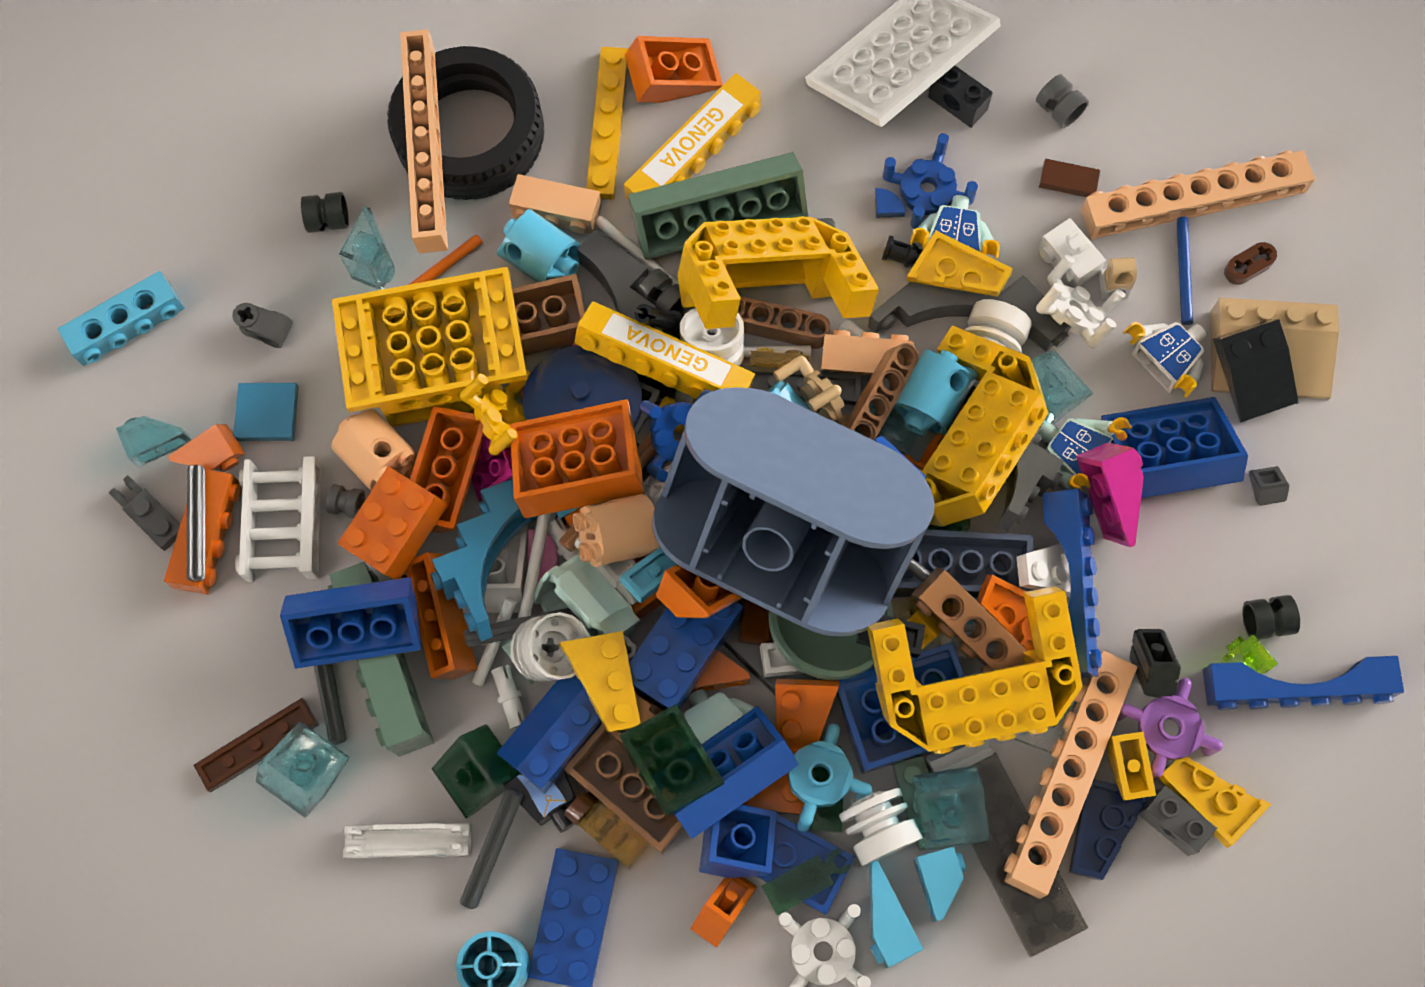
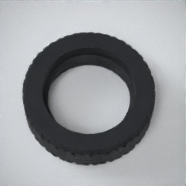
M460 46L435 52L438 101L456 92L482 90L496 94L510 104L514 116V122L510 131L492 149L479 155L463 158L442 155L444 197L470 200L486 198L503 192L515 184L518 174L526 175L542 148L544 120L535 85L519 64L506 55L494 50L475 46ZM402 77L391 95V101L388 105L387 123L400 162L408 173Z

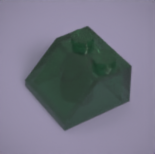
M487 724L460 735L431 768L466 819L505 792L506 789L503 785L520 774L496 754L502 745Z

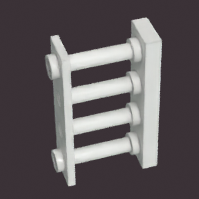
M315 456L303 457V467H299V470L258 472V468L250 459H245L243 470L239 472V483L243 488L240 555H237L235 558L236 572L247 582H253L254 569L296 567L306 579H319L322 493L321 463ZM299 482L302 485V495H299L298 498L257 500V484ZM298 510L301 513V523L297 524V527L256 528V512ZM297 539L300 541V552H297L294 556L254 557L255 540Z

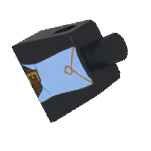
M563 771L546 793H543L522 774H519L503 785L505 789L514 788L523 793L520 805L540 826L552 820L559 832L563 833L574 825L564 815L567 808L576 799L565 771Z

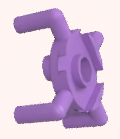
M1182 678L1178 681L1176 695L1157 698L1147 704L1143 710L1124 703L1117 718V721H1122L1126 717L1138 721V732L1144 731L1147 749L1155 755L1151 765L1153 780L1162 776L1167 760L1182 759L1194 752L1199 746H1202L1201 750L1205 756H1211L1223 748L1221 740L1204 734L1203 720L1200 719L1196 707L1187 700L1192 686L1188 678ZM1166 719L1174 720L1178 724L1179 732L1176 736H1170L1164 731L1163 723Z

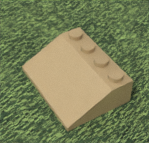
M1219 298L1210 311L1212 392L1230 393L1213 339L1269 319H1280L1289 347L1297 396L1317 399L1331 398L1339 337L1338 305Z

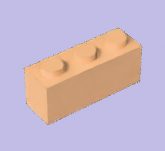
M520 174L517 175L509 201L512 217L516 219L521 217L526 210L531 209L554 226L567 228L577 234L592 233L594 231L595 221L598 218L602 205L599 191Z
M833 330V335L825 334L821 369L828 372L872 376L887 350L902 343H909L914 347L915 344L913 341H909V336L892 334L891 339L879 338L878 333L862 332V336L858 337L850 336V331ZM897 353L898 362L904 365L903 355Z

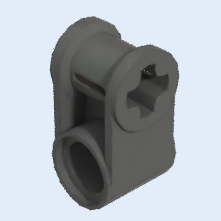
M251 303L239 304L232 314L234 322L245 336L262 341L275 348H282L293 325V321L284 314L270 311Z

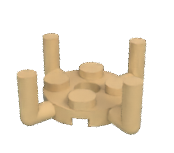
M798 356L773 372L776 380L781 382L800 370L804 376V386L800 388V393L810 410L844 426L848 415L842 416L840 410L845 407L840 396L842 392L841 387L833 385L827 377L823 380L817 377L821 372L814 371L804 356Z

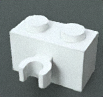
M1071 218L1045 234L1038 247L1043 260L1051 263L1054 268L1066 254L1074 258L1075 262L1061 278L1064 284H1068L1074 289L1099 274L1106 262V259Z

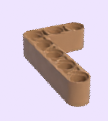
M740 296L741 301L738 312L744 322V333L799 346L811 345L812 349L822 348L825 334H830L829 319L822 314ZM757 316H764L767 318V320L764 322L755 321L754 318ZM785 322L794 323L796 326L793 328H785L782 326V324ZM814 328H819L823 331V333L820 335H815L811 333L810 330Z
M902 343L885 352L845 422L844 427L853 431L857 427L861 430L863 436L872 440L876 439L919 360V353L913 345ZM897 353L903 355L904 365L898 362ZM884 377L890 382V390H887L883 385ZM870 402L876 407L875 416L869 411L868 406Z

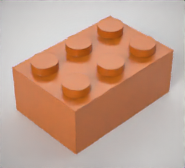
M387 466L337 544L384 575L394 580L401 579L447 508L448 503Z

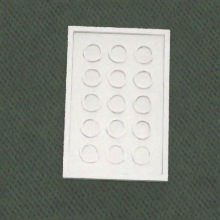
M898 0L808 74L805 79L809 87L882 127L1001 27L1000 19L964 0Z

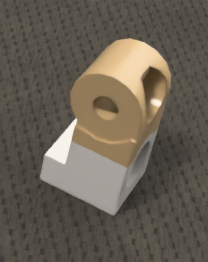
M1134 257L1110 258L1107 269L1100 270L1099 282L1102 300H1107L1113 293L1112 291L1116 289H1121L1125 293L1123 299L1128 298L1137 277V265Z

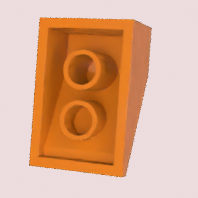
M637 36L625 53L637 102L663 103L718 90L723 86L709 38Z

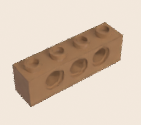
M936 567L911 594L918 601L915 606L921 613L928 618L932 615L940 622L937 628L946 637L952 639L954 636L962 644L959 647L962 653L972 661L977 658L984 665L981 668L983 673L1025 664L1023 652L1027 650L946 570ZM951 598L953 608L949 613L944 614L942 604L946 599ZM969 620H973L975 629L970 635H966L964 626ZM995 641L997 646L995 653L987 656V645Z

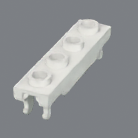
M471 823L344 826L345 848L343 849V859L471 856Z

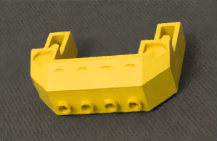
M804 216L703 222L685 241L678 270L681 304L683 308L696 307L705 329L734 327L741 301L736 288L805 284L812 298L832 297L843 318L870 317L879 292L878 286L848 234L813 217Z
M953 325L938 346L937 351L939 354L942 350L953 353L958 358L957 363L969 367L978 373L976 380L980 382L924 469L920 470L927 476L925 480L934 498V515L929 525L946 526L984 514L1048 415L1039 379L1029 356Z
M1053 586L1024 592L1034 650L1023 652L1025 664L927 685H921L915 679L905 624L897 618L868 626V635L878 681L875 683L885 720L892 728L927 751H933L934 754L948 753L953 750L952 747L964 744L965 747L981 746L984 744V740L997 738L999 741L1010 740L1016 737V733L1026 731L1029 734H1039L1048 730L1047 727L1057 725L1083 687L1065 591Z

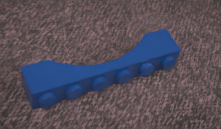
M1078 488L1043 493L1044 523L1060 542L1069 564L1071 590L1068 610L1081 678L1099 677L1098 668L1102 665L1100 650L1097 649L1096 637L1100 635V625L1098 619L1095 618L1098 593L1096 588L1093 587V575H1096L1097 568L1091 551V545L1095 543L1093 528L1090 527L1089 516L1093 514L1092 500Z
M1398 656L1366 657L1356 662L1341 676L1326 682L1313 684H1295L1275 680L1256 672L1243 662L1211 663L1202 669L1207 706H1218V710H1234L1238 708L1237 705L1249 704V709H1263L1269 707L1268 703H1280L1281 708L1300 706V702H1311V706L1317 707L1331 705V701L1342 700L1343 705L1361 704L1362 699H1373L1374 704L1394 702L1393 697L1404 693Z

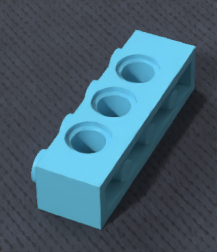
M158 271L57 329L72 356L85 366L97 362L104 354L111 350L123 347L127 341L139 334L149 332L153 326L175 317L185 307L169 281L161 271ZM152 303L149 308L145 309L148 304ZM127 317L123 323L119 324L123 318ZM101 332L97 338H94L97 333Z

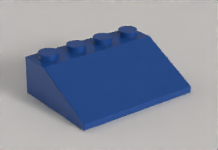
M1216 397L1101 415V420L1114 421L1116 418L1124 417L1132 427L1131 429H1121L1127 435L1124 441L1118 440L1115 434L1111 436L1113 438L1111 443L1135 448L1140 454L1143 462L1141 469L1144 476L1141 498L1242 482L1244 480L1248 454Z
M953 642L922 651L918 658L911 657L915 679L921 685L965 677ZM875 667L853 678L834 680L840 681L837 695L862 774L929 753V751L892 728L885 720L875 683L878 682Z

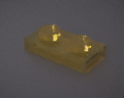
M760 347L756 351L751 350L749 365L781 368L798 356L804 355L803 352L797 350H787L783 354L774 353V349Z

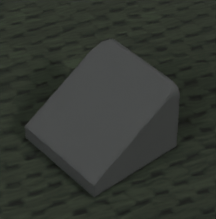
M1278 466L1249 471L1250 481L1258 505L1280 503L1287 500L1290 485Z

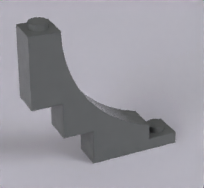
M1024 275L1003 293L1000 292L998 297L909 282L875 310L869 317L868 327L873 333H878L881 329H889L897 321V318L906 327H910L935 318L969 317L977 301L994 299L1011 304L1029 316L1032 327L1028 338L1045 352L1053 346L1056 348L1060 347L1069 338L1070 335L1067 333L1071 326L1065 322L1060 325L1051 315L1037 312L1036 306L1044 295Z

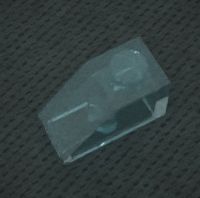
M146 416L131 418L124 425L116 428L128 459L138 467L165 456L192 440L182 428Z

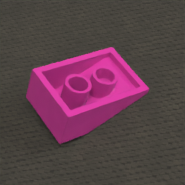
M1105 443L1076 455L1081 473L1086 474L1091 487L1086 488L1092 500L1093 509L1103 538L1127 547L1135 546L1144 480L1141 469L1143 462L1140 454L1132 447Z

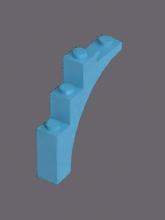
M513 478L480 490L483 503L478 504L481 515L456 524L459 537L455 538L458 550L432 559L435 572L430 575L436 590L442 589L447 600L455 598L459 609L465 607L467 614H464V619L470 632L476 631L481 642L493 637L485 609V593L487 580L494 562L507 542L522 527L538 517H523L514 500Z

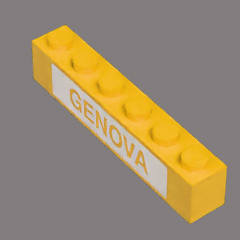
M735 73L624 183L625 198L629 200L628 194L686 180L694 173H699L705 166L706 160L712 154H718L723 148L724 142L730 136H736L741 130L743 123L749 117L753 118L757 115L761 108V91Z
M592 301L577 325L574 344L603 356L611 362L632 369L640 375H645L661 382L667 387L688 394L694 399H697L703 390L715 391L731 387L751 388L755 373L648 325L639 323Z

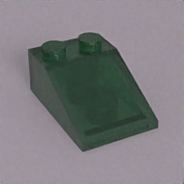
M676 704L619 735L626 755L666 816L673 814L724 785V780Z

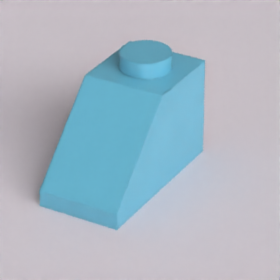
M954 846L914 859L933 922L944 919L964 879L962 872L966 871L965 862L962 854L955 852Z

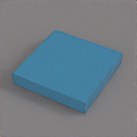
M238 383L233 434L236 440L294 441L299 387L297 383Z

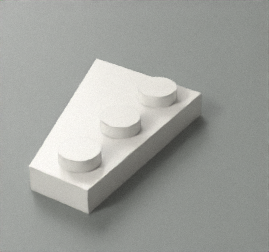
M1060 543L1016 556L1019 587L1038 590L1056 586L1065 591L1066 597H1070L1071 577L1069 564Z

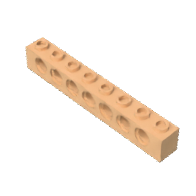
M429 29L400 32L412 239L419 254L448 251L435 48Z
M1288 150L1269 158L1260 156L1252 159L1250 162L1241 164L1232 162L1218 169L1204 168L1190 175L1177 174L1167 180H1149L1139 186L1131 187L1126 185L1106 193L1102 191L1094 192L1086 197L1081 213L1091 240L1174 222L1179 217L1193 218L1306 193L1315 178L1304 150L1296 152ZM1192 190L1199 192L1200 195L1195 194ZM1165 196L1171 197L1174 201L1166 199ZM1137 202H1142L1146 206H1141ZM1110 208H1116L1119 212H1114Z
M1104 650L1101 652L1102 665L1098 668L1099 677L1086 678L1083 687L1073 700L1077 702L1073 712L1069 711L1062 723V728L1065 729L1062 740L1059 738L1056 740L1050 756L1054 757L1050 768L1046 767L1039 780V784L1043 785L1039 796L1034 795L1027 810L1031 814L1028 824H1023L1017 834L1016 842L1020 843L1015 854L1011 853L1004 866V871L1008 872L1004 882L1038 899L1049 894L1138 667ZM1097 682H1101L1107 687L1108 694L1099 691ZM1086 709L1095 712L1097 721H1092L1087 717ZM1075 736L1081 737L1085 741L1086 749H1081L1076 745ZM1064 764L1073 767L1075 778L1065 774L1063 770ZM1052 792H1057L1063 797V806H1058L1053 802ZM1041 821H1047L1051 825L1053 830L1051 836L1042 832L1040 828ZM1030 849L1039 853L1041 857L1040 865H1035L1030 861L1028 857Z

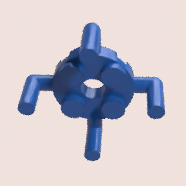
M941 133L938 136L932 160L917 159L903 174L894 172L896 166L895 158L888 157L885 159L882 177L885 181L900 185L901 197L905 200L906 206L913 211L910 222L913 229L918 228L923 222L925 215L937 213L941 205L950 206L953 196L963 195L968 197L969 205L974 202L978 184L970 181L967 183L965 192L956 190L957 183L954 170L942 164L949 141V136L945 133ZM931 183L935 186L936 190L925 192L921 189V185Z
M703 390L698 396V398L695 400V402L703 395L712 391ZM647 400L642 401L640 404L641 411L652 418L649 431L651 432V445L656 452L653 459L647 465L646 470L648 474L660 482H665L668 476V472L661 467L666 460L673 462L680 439H674L673 431L678 425H685L688 412L693 404L679 402L667 404L662 408Z

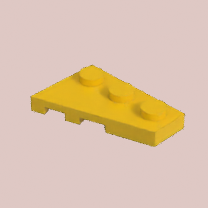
M623 631L560 642L559 645L563 653L566 654L574 673L578 680L581 681L590 702L607 732L640 727V717Z

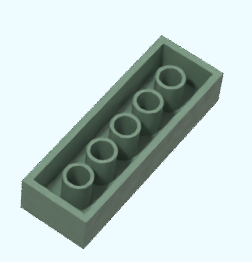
M794 152L628 194L638 242L645 260L683 250L685 241L703 222L808 217L803 169Z
M361 562L329 574L332 585H329L328 589L379 582V579L365 562ZM404 653L358 659L357 662L360 669L356 671V675L361 687H366L370 698L366 699V705L371 717H376L379 728H376L375 732L382 747L386 746L388 751H392L400 757L434 744Z

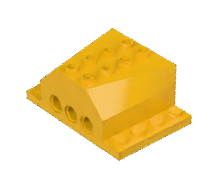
M508 267L332 299L346 409L349 413L379 407L392 427L429 420L433 406L468 413L474 412L473 407L460 399V393L479 374L485 375L488 379V383L476 394L480 398L496 388L503 391L502 384L528 379Z

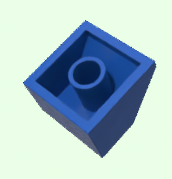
M740 805L707 828L703 834L699 872L726 878L770 875L777 812Z

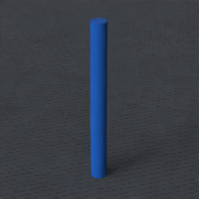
M1188 217L1177 218L1181 324L1191 325L1193 324L1189 224Z

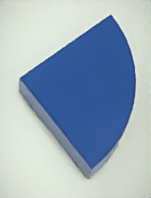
M875 188L877 218L905 217V207L896 194L886 189Z

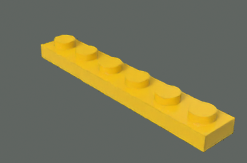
M601 47L586 189L599 191L601 199L615 198L627 75L625 53L628 48Z

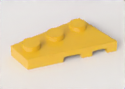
M936 230L908 273L907 281L998 297L1011 276L1013 268Z
M1187 756L1174 760L1163 771L1162 776L1159 777L1164 785L1218 828L1213 835L1226 848L1231 847L1271 805L1263 799L1258 800L1247 794L1244 788L1236 784L1231 785L1216 776L1215 772Z

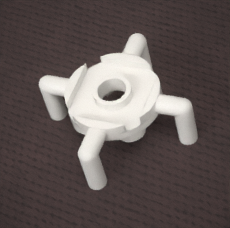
M1066 254L1048 275L1047 280L1051 289L1037 304L1036 310L1040 314L1051 315L1060 325L1063 322L1067 323L1072 327L1069 330L1070 332L1082 336L1087 345L1095 349L1116 327V323L1108 318L1095 333L1093 331L1125 297V293L1121 289H1116L1101 307L1095 306L1090 300V293L1085 288L1077 286L1074 289L1064 285L1061 281L1062 276L1075 262L1071 255Z
M850 905L838 921L828 918H817L801 926L787 912L779 916L778 922L780 926L794 936L791 944V958L798 975L789 987H805L808 982L817 985H830L842 980L844 977L856 987H870V979L853 968L856 946L850 932L847 930L861 913L858 905ZM819 942H826L832 948V956L827 961H819L814 955V947Z

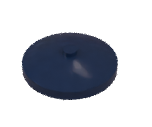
M571 346L550 354L533 369L524 386L522 406L525 419L530 420L628 399L635 429L641 416L640 404L643 399L640 381L634 370L611 362L609 359L592 351H587L580 346Z

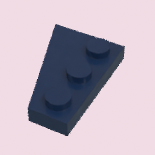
M1093 779L1079 815L1069 873L1099 881L1103 880L1120 851L1129 830L1133 828L1138 819V814L1143 805L1147 803L1149 797L1123 800L1116 784Z

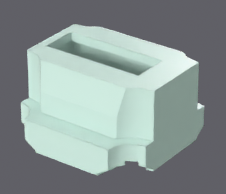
M579 553L559 567L556 565L547 571L539 580L533 596L534 604H541L543 608L542 613L569 608L583 623L590 637L623 631L624 636L631 638L639 622L631 605L596 567L592 566L589 561L582 562Z

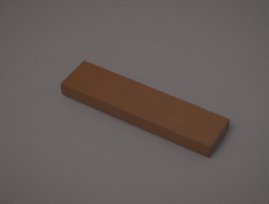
M300 698L193 766L207 791L213 792L319 726V723L305 699Z

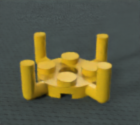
M526 370L527 377H529L530 372ZM479 374L460 393V399L474 408L476 421L481 420L484 426L481 430L491 440L489 453L493 456L500 454L505 448H509L511 442L517 438V432L510 428V424L526 421L522 404H519L514 399L515 395L525 386L527 379L511 382L504 391L497 388L493 389L480 398L476 394L488 383V379L485 375Z

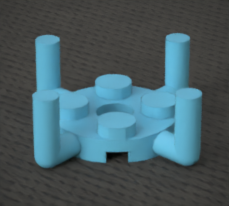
M834 723L828 726L824 742H813L799 749L794 754L799 765L788 772L791 792L805 803L797 823V828L800 832H807L809 830L817 807L834 806L842 800L848 790L856 793L857 801L870 795L873 791L870 784L853 779L851 764L846 758L845 753L836 746L840 727ZM817 766L826 768L829 773V779L825 782H817L812 777V769Z

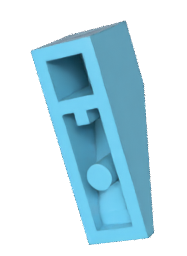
M875 860L869 864L871 939L874 945L870 946V950L878 965L884 963L885 967L889 968L922 951L923 947L878 860Z

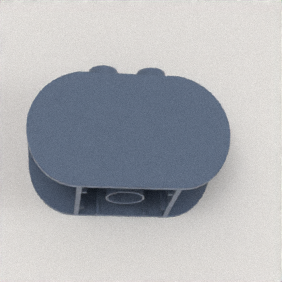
M731 387L718 389L703 395L690 408L663 491L653 512L652 526L655 538L661 549L673 562L682 568L810 631L828 636H850L868 630V626L879 622L883 617L933 518L935 506L932 491L925 478L912 463L893 449L777 394L754 388Z

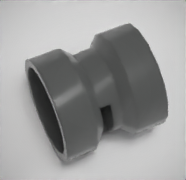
M333 484L327 495L326 511L335 515L342 512L347 517L354 518L365 502L364 490L353 488L346 491L344 486Z

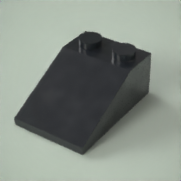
M1269 319L1213 339L1240 422L1299 403L1289 347L1280 319Z

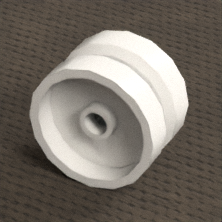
M694 307L683 316L680 322V340L740 366L744 355V322L737 313L734 327L705 329L696 307Z

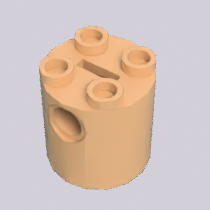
M369 409L345 418L340 423L338 432L332 441L331 449L371 491L387 466L407 478L412 474L413 463L416 459L415 450L376 410Z
M637 494L610 500L595 506L586 505L580 509V512L574 513L572 520L575 530L579 532L582 543L578 546L582 562L589 561L592 566L597 568L613 562H623L648 556L660 546L655 538L652 526L655 507L651 500L644 494Z

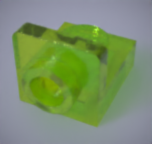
M1254 635L1245 640L1241 636L1236 638L1226 646L1229 652L1222 657L1227 662L1240 653L1243 656V663L1261 674H1265L1278 664Z

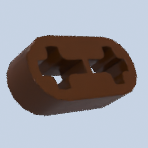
M1267 242L1257 243L1234 256L1226 265L1224 275L1230 283L1243 284L1268 270L1276 261L1277 251L1273 245ZM1258 254L1267 255V259L1261 258L1256 262L1254 260ZM1244 265L1247 266V268L1244 270L1243 273H1242V272H1237V273H1236V272L1234 271V268H1235V267H1236V268H1241V267H1243Z
M590 792L582 793L567 808L564 815L576 826L582 825L593 817L602 803Z

